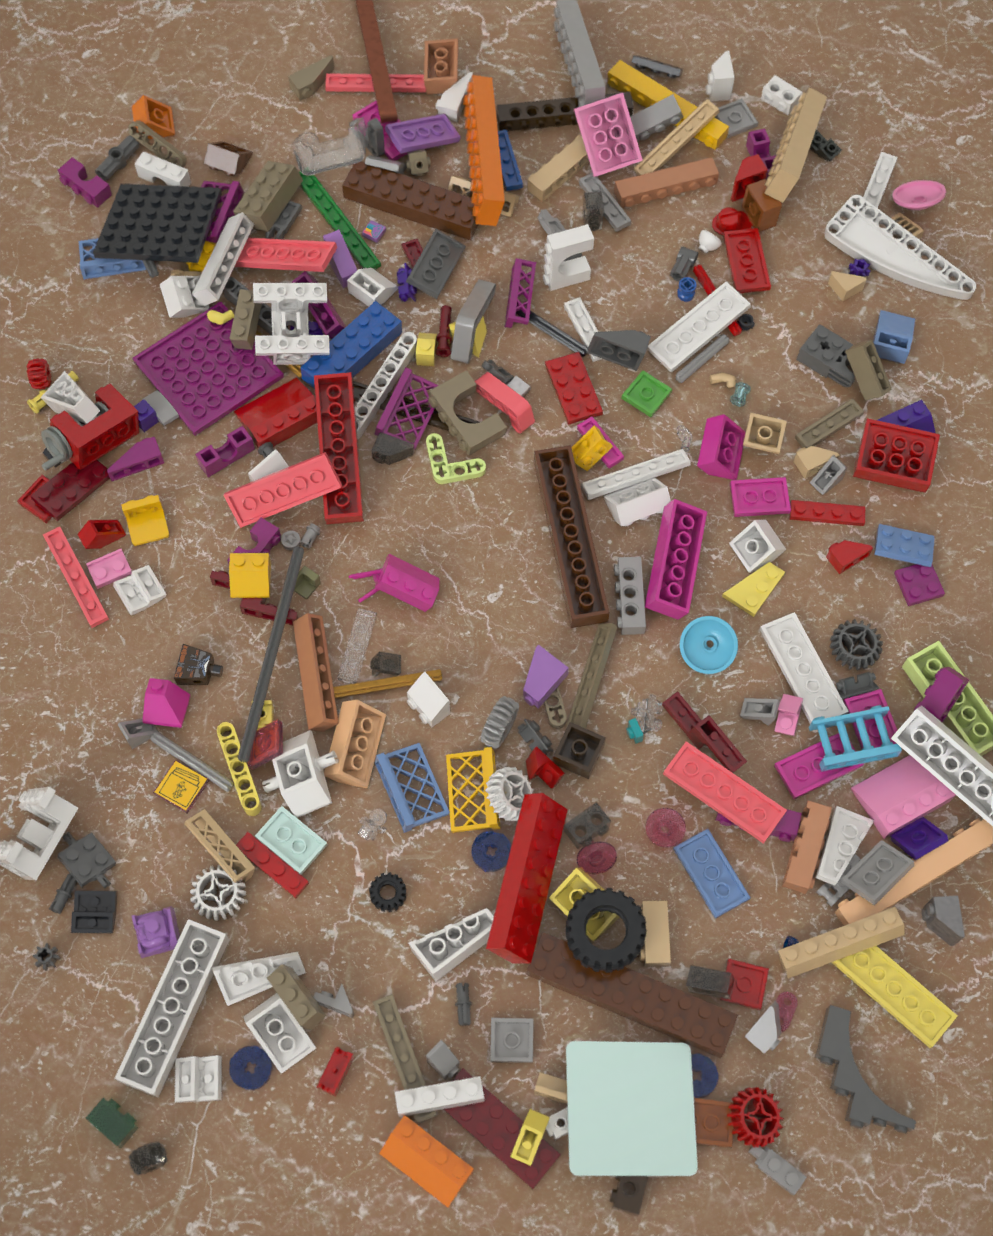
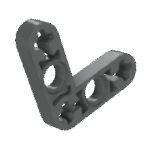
M358 118L349 123L352 132L374 156L380 157L385 154L383 127L377 118L367 122V127Z

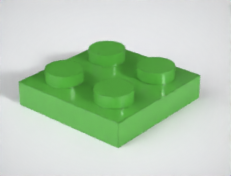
M642 370L622 394L621 399L647 416L652 417L672 393V388Z

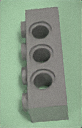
M618 557V563L614 564V576H618V582H615V593H619V599H616V610H620V617H617V627L621 628V635L644 634L646 620L641 557ZM629 576L632 580H626L624 577ZM625 594H632L634 597L628 598ZM632 611L635 613V615L631 616L628 615L626 612Z

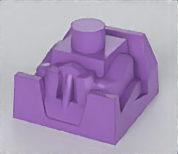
M172 906L162 908L161 911L139 916L132 915L141 958L175 949L180 935L175 911Z

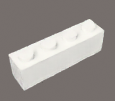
M480 1076L395 1092L399 1117L484 1102Z

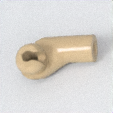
M719 373L709 376L711 384L726 382L728 388L736 386V378L733 375Z

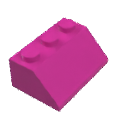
M725 414L708 418L697 466L708 475L736 480L743 451L745 431Z
M388 554L375 588L426 612L434 604L439 591L440 578Z

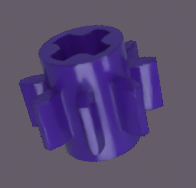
M855 259L854 263L849 264V274L862 277L869 276L870 264H867L864 259Z

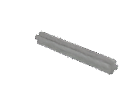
M154 732L150 739L153 743L225 791L229 792L234 784L231 780L159 732Z

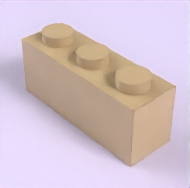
M642 901L641 909L642 915L645 916L647 931L645 942L640 952V961H644V967H669L671 954L667 901Z

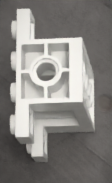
M253 283L254 303H271L272 336H255L256 356H273V365H303L311 358V355H329V335H309L308 304L327 303V283ZM292 325L295 329L288 330L286 326Z
M51 787L28 789L21 794L18 800L20 802L18 805L20 809L29 811L50 823L46 827L34 819H27L19 831L17 838L35 847L34 851L32 852L23 847L22 844L12 840L0 842V866L25 880H37L78 810V807L55 794L56 790Z

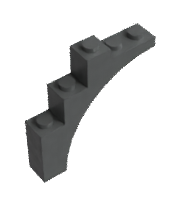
M830 1005L826 1009L815 1057L819 1058L821 1063L827 1065L835 1063L830 1089L835 1090V1094L848 1097V1094L850 1095L845 1121L851 1122V1126L863 1129V1126L867 1127L870 1125L871 1120H874L873 1124L886 1127L887 1124L893 1126L894 1130L900 1133L907 1134V1131L914 1130L916 1120L901 1115L887 1106L872 1092L864 1081L854 1061L850 1046L849 1023L851 1011Z

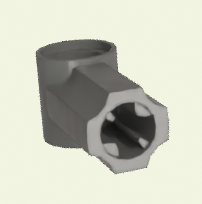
M682 246L670 276L675 281L680 282L682 278L687 276L690 268L694 266L699 252Z

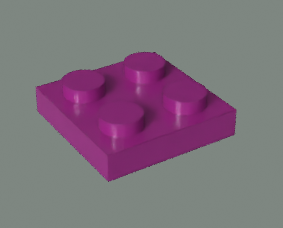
M916 564L895 570L894 572L908 606L940 598L945 594L933 565L927 567Z

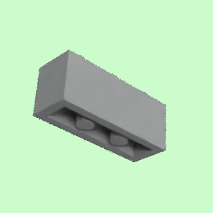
M673 94L630 116L637 141L646 140L651 134L661 132L668 125L677 124L684 118Z

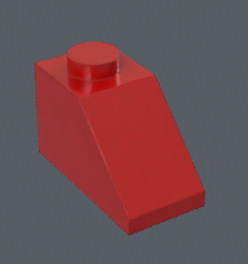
M88 520L77 535L85 549H101L121 539L126 533L119 520Z
M844 540L839 544L838 542L832 544L828 548L829 551L826 558L835 570L841 574L869 557L873 547L867 544Z

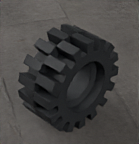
M388 872L387 875H384L382 873L380 877H375V881H372L371 887H369L372 904L377 909H381L382 912H385V910L392 912L394 909L396 911L399 906H403V902L406 900L405 883L397 874L392 875ZM386 885H391L396 889L395 896L390 900L383 899L380 895L381 889Z

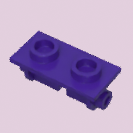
M404 263L405 269L399 268L397 271L398 285H402L398 287L399 298L401 301H407L408 298H412L415 302L417 288L406 282L412 269Z

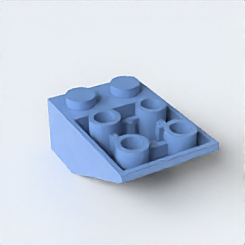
M880 310L873 338L879 358L905 364L913 339L915 318Z

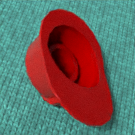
M732 207L722 209L712 221V228L721 235L725 231L751 229L753 225L745 212Z

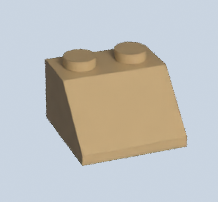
M750 413L743 446L779 454L787 421Z

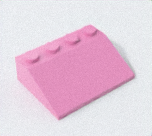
M623 93L574 109L594 177L643 161Z
M911 755L851 788L870 819L874 820L873 824L883 839L949 803L956 795Z

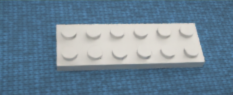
M725 282L650 343L647 350L672 373L747 311L751 304L729 283Z
M795 612L760 626V631L794 695L803 698L801 708L809 723L811 724L814 718L821 716L829 718L848 714L847 707Z

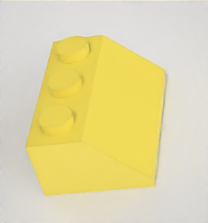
M576 868L549 899L568 916L576 900H580L583 894L587 892L592 893L594 889L598 888L604 889L582 868ZM607 911L594 914L587 922L586 935L592 941H595L613 925L619 916Z

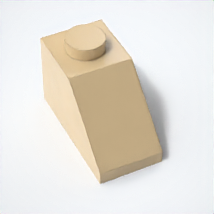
M816 446L804 447L796 452L793 462L804 479L817 474L833 455L839 458L838 452Z

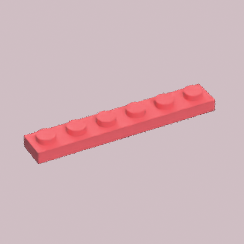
M326 74V91L374 92L371 74ZM389 74L392 92H426L424 75Z
M59 526L43 534L91 628L109 620L61 527Z

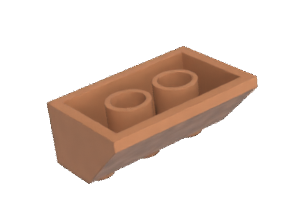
M458 38L425 41L424 84L427 95L444 93L458 81Z

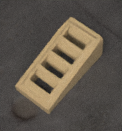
M899 212L891 217L894 221L899 219L900 221L897 223L899 225L903 223L902 227L904 229L908 228L907 231L911 232L916 238H922L924 230Z

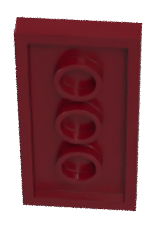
M96 460L79 470L71 462L30 495L31 500L56 521H59L110 479L107 472L108 468Z

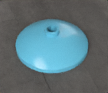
M715 616L699 617L690 622L682 632L680 638L681 655L687 665L697 672L703 674L721 672L732 664L737 655V635L731 625L721 618ZM707 641H713L714 646L708 647Z

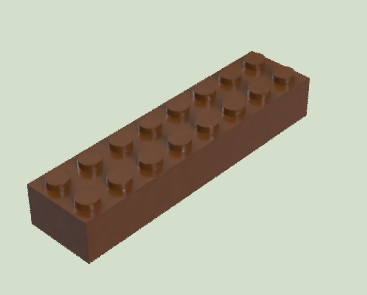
M357 159L342 185L345 199L470 241L479 225L476 224L475 216H473L474 204L471 202V197L384 168L367 165L365 162Z

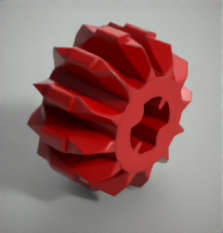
M36 358L29 360L27 374L31 387L33 389L50 387L52 376L46 359Z

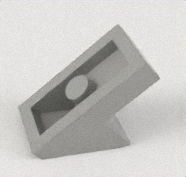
M744 698L740 717L743 719L761 720L769 726L776 719L780 700Z
M342 984L335 999L328 992L322 991L321 994L315 992L313 997L320 1006L353 1018L354 1012Z

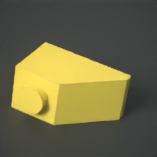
M419 333L416 346V365L434 366L437 334Z
M532 1109L529 1110L513 1149L512 1158L531 1166L550 1117Z

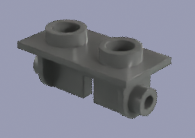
M867 672L856 675L857 682H855L853 676L840 679L836 683L839 695L844 699L879 689L873 682L876 680L875 674Z
M524 719L526 725L524 723L519 725L518 733L526 743L532 739L534 740L529 745L531 750L533 751L535 747H538L545 755H547L546 751L553 752L552 742L547 736H542L539 732L541 729L534 720Z

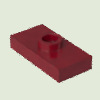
M418 238L401 243V247L412 269L423 252Z

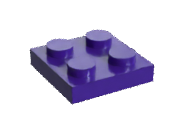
M924 817L890 835L891 841L914 860L919 859L949 841L946 833Z

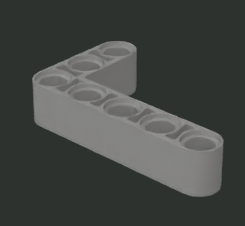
M478 279L456 320L451 351L452 360L469 364L473 352L476 328L493 299L496 283Z

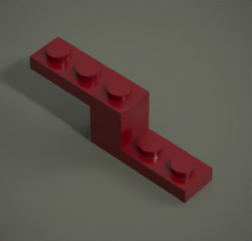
M221 570L211 572L210 579L212 585L230 589V578L227 572ZM242 598L240 603L242 614L271 621L275 620L277 607L273 604L265 605L267 598ZM289 608L285 624L293 626V622L299 619L295 610Z
M678 691L661 704L696 748L700 750L706 745L726 769L734 773L747 762L711 716L708 715L701 720Z

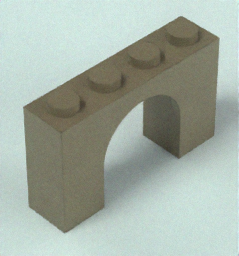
M466 370L430 390L428 401L431 407L436 408L441 421L443 423L446 422L450 434L458 439L460 448L466 451L468 455H471L504 436L507 426L498 413L476 424L465 423L456 416L453 409L455 404L475 393L477 384Z

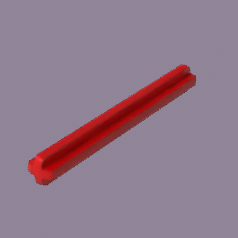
M698 264L693 267V272L709 296L716 290V287L703 266ZM736 320L728 326L733 336L741 334L742 329Z

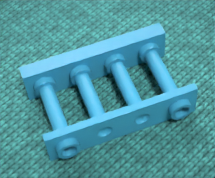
M878 705L866 711L829 718L824 716L814 718L809 726V731L818 729L825 753L824 758L819 764L821 772L898 757L902 748L898 744L890 742L883 719L890 710L889 706L882 707ZM875 718L882 740L881 747L874 748V746H871L864 720ZM856 722L863 744L861 751L855 752V750H852L845 724ZM837 726L844 748L843 754L836 755L833 753L826 728Z

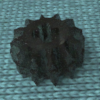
M151 1142L138 1147L129 1155L131 1169H133L136 1175L146 1174L159 1169L168 1161L166 1149L160 1142Z

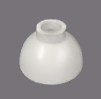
M707 230L701 231L699 235L700 246L698 247L701 251L707 254L708 251L716 250L722 245L721 240Z

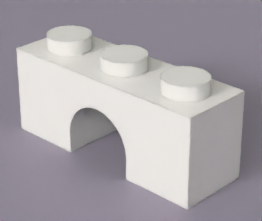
M142 152L135 163L138 177L153 183L158 177L167 186L189 187L191 184L187 169L146 152Z

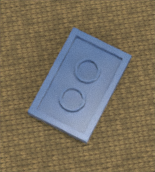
M879 524L874 555L931 567L935 536Z

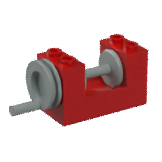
M110 383L100 387L95 392V405L100 412L94 420L87 424H81L66 411L56 414L50 419V427L43 430L41 436L53 458L43 463L42 468L47 471L59 462L63 463L68 459L79 470L85 468L139 434L138 410Z

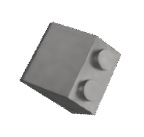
M958 896L933 897L924 906L922 918L926 921L927 927L947 944L955 946L965 937Z

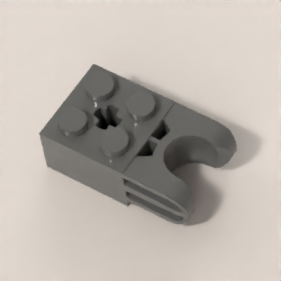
M819 324L800 348L797 361L844 387H850L854 383V374L846 367L851 364L845 352L853 344Z

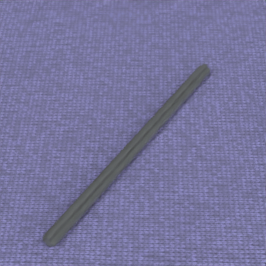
M294 547L238 754V760L241 762H248L304 554L302 547Z

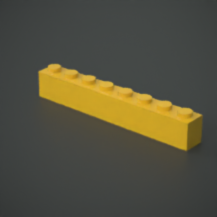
M621 60L608 72L607 84L620 92H630L631 98L646 108L673 94L684 117L680 122L674 124L677 127L698 108ZM714 117L693 138L716 150L727 138L729 126Z

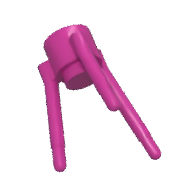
M382 568L351 574L348 577L359 579L373 576L376 583ZM374 588L373 590L365 594L363 597H361L358 601H364L365 599L369 598L370 596L378 592L379 589Z

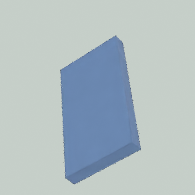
M709 829L673 848L715 919L750 900L751 897Z

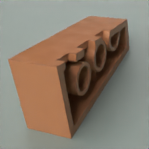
M809 800L801 812L798 833L793 842L782 887L806 894L809 888H813L815 883L813 873L814 870L818 869L820 863L818 856L824 847L825 839L823 838L829 827L830 821L828 820L832 810L831 807Z

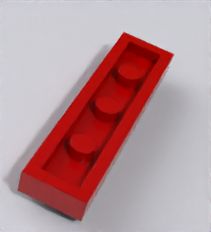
M800 500L790 501L791 511L789 520L855 526L865 525V506Z
M249 832L236 844L249 861L295 899L309 884V881Z

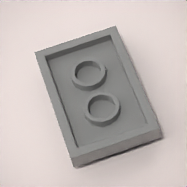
M881 840L842 878V884L875 906L914 867V861Z

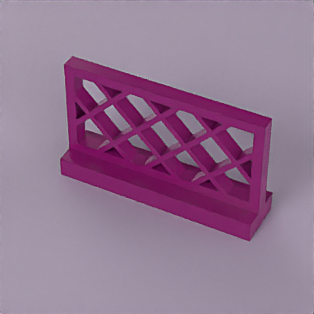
M203 181L201 187L221 188V192L229 190L227 194L220 198L219 203L223 202V206L215 212L214 216L217 215L218 218L212 222L210 226L212 232L210 237L207 236L206 241L217 243L228 219L235 216L233 211L244 194L238 181H233L232 184Z
M405 367L376 426L374 435L379 437L383 435L415 450L435 410L428 401L429 395L427 390L439 385L413 374L411 369ZM412 380L419 382L422 388L413 390L411 387ZM424 392L426 399L417 401L415 394ZM412 395L414 403L405 405L404 397ZM428 403L430 411L422 413L419 405ZM416 406L419 414L410 417L407 409ZM404 410L407 418L398 420L396 413ZM421 417L423 425L415 428L412 420ZM409 421L412 429L403 432L400 424ZM397 425L400 433L392 434L387 431L389 427ZM414 433L415 442L407 441L405 435Z

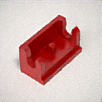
M336 1047L317 1088L336 1097L355 1058L353 1053L345 1052L341 1048Z

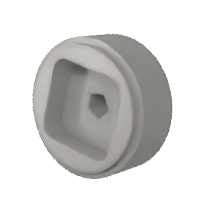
M287 531L282 535L281 542L285 549L293 550L294 547L300 546L301 540L297 532Z

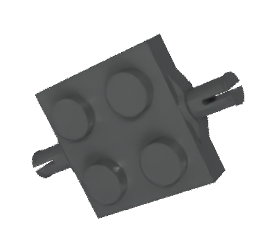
M67 832V835L64 834L62 838L69 846L60 852L57 858L78 884L83 887L89 882L98 880L104 889L110 886L111 882L106 878L105 873L116 865V861L91 832L79 840H75L70 832Z

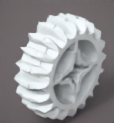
M504 767L496 770L489 777L490 780L486 783L488 787L485 790L489 795L486 799L490 800L489 806H493V813H498L499 818H504L505 821H517L524 794H532L535 789L531 788L530 784L532 782H528L527 775H523L522 770H517L516 767Z
M218 865L217 870L210 866V872L208 873L203 869L204 876H196L199 882H192V886L196 888L190 890L191 895H195L191 898V902L195 903L193 907L195 910H199L201 916L206 913L207 919H210L213 915L214 920L218 921L219 915H221L223 920H226V913L233 916L234 912L232 910L235 908L239 911L238 903L243 904L245 902L241 898L246 895V891L242 890L246 887L245 883L241 882L242 879L235 883L220 865ZM218 878L227 879L233 884L222 885L219 883ZM211 881V887L203 893L205 886ZM216 885H217L218 888L221 890V891H220V895H219L220 900H219V898L216 896V893H217V891H216V890H217ZM234 892L232 899L225 905L226 897ZM203 901H216L218 907H210Z

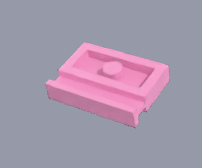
M122 549L86 563L97 589L127 577L132 572Z

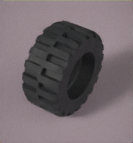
M598 888L594 889L592 893L587 892L583 894V897L580 900L577 899L573 908L570 909L566 921L567 944L573 952V956L576 960H580L583 966L586 968L591 967L593 971L597 972L602 970L605 973H609L616 969L619 971L624 969V966L630 965L640 954L646 937L645 916L642 915L641 907L634 903L635 900L631 896H625V892L620 890L618 892L612 891L613 888H606V890ZM598 912H612L623 920L626 934L622 943L616 948L609 950L600 949L589 941L586 935V925L588 920Z

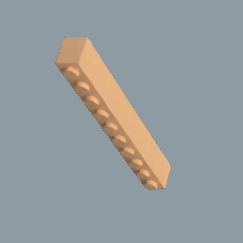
M978 818L969 824L970 828L967 830L959 829L953 834L954 838L940 847L925 854L918 860L912 858L914 867L875 906L855 893L856 898L851 901L847 898L838 904L839 908L835 911L836 916L842 925L845 926L893 907L992 846L993 826L985 819L980 820Z

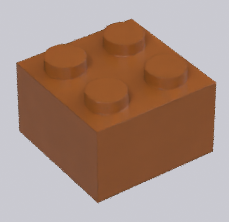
M766 179L747 185L742 203V209L753 224V227L758 228L759 232L776 226L782 208V202L765 194L767 187L765 185Z

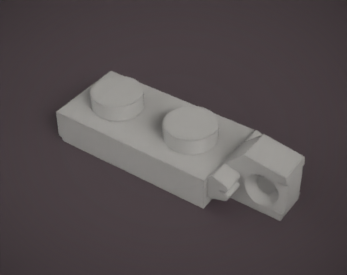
M547 209L541 210L537 218L548 235L566 230L558 218H553Z
M751 1147L748 1151L757 1159L755 1164L758 1168L793 1196L807 1178L768 1147H765L764 1150L760 1147Z

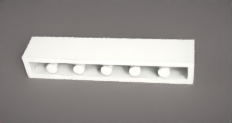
M243 212L228 219L192 293L204 306L219 300L254 226V223Z

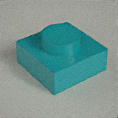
M636 718L629 720L628 728H626L629 738L634 739L635 744L642 742L644 735Z

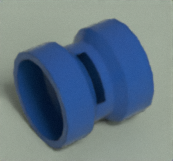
M684 277L680 280L677 296L681 301L689 302L694 298L697 285L693 278Z

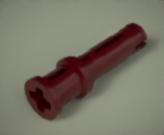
M444 305L440 309V330L436 336L438 346L435 353L440 357L451 355L450 343L452 342V336L450 335L449 324L451 323L452 308Z

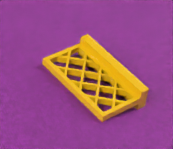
M492 747L484 748L481 751L446 755L451 832L492 828V830L501 829L499 814L493 813L494 808L489 806L491 802L489 799H486L489 794L485 791L488 787L486 783L490 780L489 777L496 771L495 752ZM481 756L482 763L476 769L469 762L474 757ZM460 759L464 762L457 771L452 767L451 760ZM467 765L474 770L468 779L460 774ZM477 773L483 777V782L479 787L471 783V780ZM457 776L465 781L459 790L453 786V781ZM468 784L476 789L469 798L461 793ZM478 793H481L485 798V801L480 806L472 802ZM459 795L467 800L460 809L454 805V800ZM469 803L477 808L471 817H468L463 812ZM479 812L486 816V823L477 824L473 820ZM460 814L468 819L463 826L456 827L455 820Z

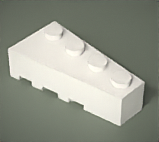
M65 371L41 396V399L54 412L60 414L66 411L72 418L86 424L94 420L100 412L98 407Z
M486 908L463 918L460 922L447 925L442 930L429 933L424 938L417 941L413 940L409 942V946L436 982L488 942L494 916Z

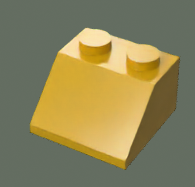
M230 553L229 578L231 598H270L271 560L269 553Z

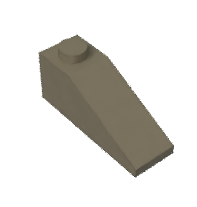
M330 55L288 76L290 88L300 101L315 94L326 80V74H331L334 70L333 56Z

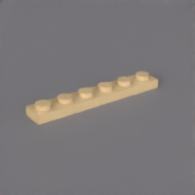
M706 99L658 144L643 161H640L634 167V172L642 175L658 171L719 113V108Z

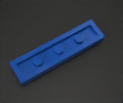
M507 130L498 131L502 179L506 191L523 188V182Z

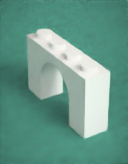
M588 224L547 235L543 280L545 285L549 286L550 291L590 280L591 269L585 256L564 261L574 254L593 249L594 237Z

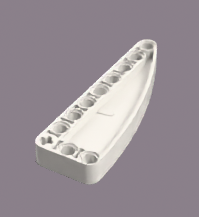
M860 195L851 196L826 226L824 236L830 243L854 259H864L867 264H870V268L895 280L929 292L962 300L970 299L976 289V283L970 277ZM870 214L873 218H868L865 215ZM845 216L848 220H842L840 217ZM884 224L887 228H881L879 225ZM835 229L837 233H831L829 230ZM893 235H899L900 239L894 238ZM907 245H912L914 249H909ZM921 256H927L928 260L922 259ZM934 266H940L942 270H937ZM949 277H955L956 281H951ZM963 287L969 288L970 291H969V292L964 291V290H963Z

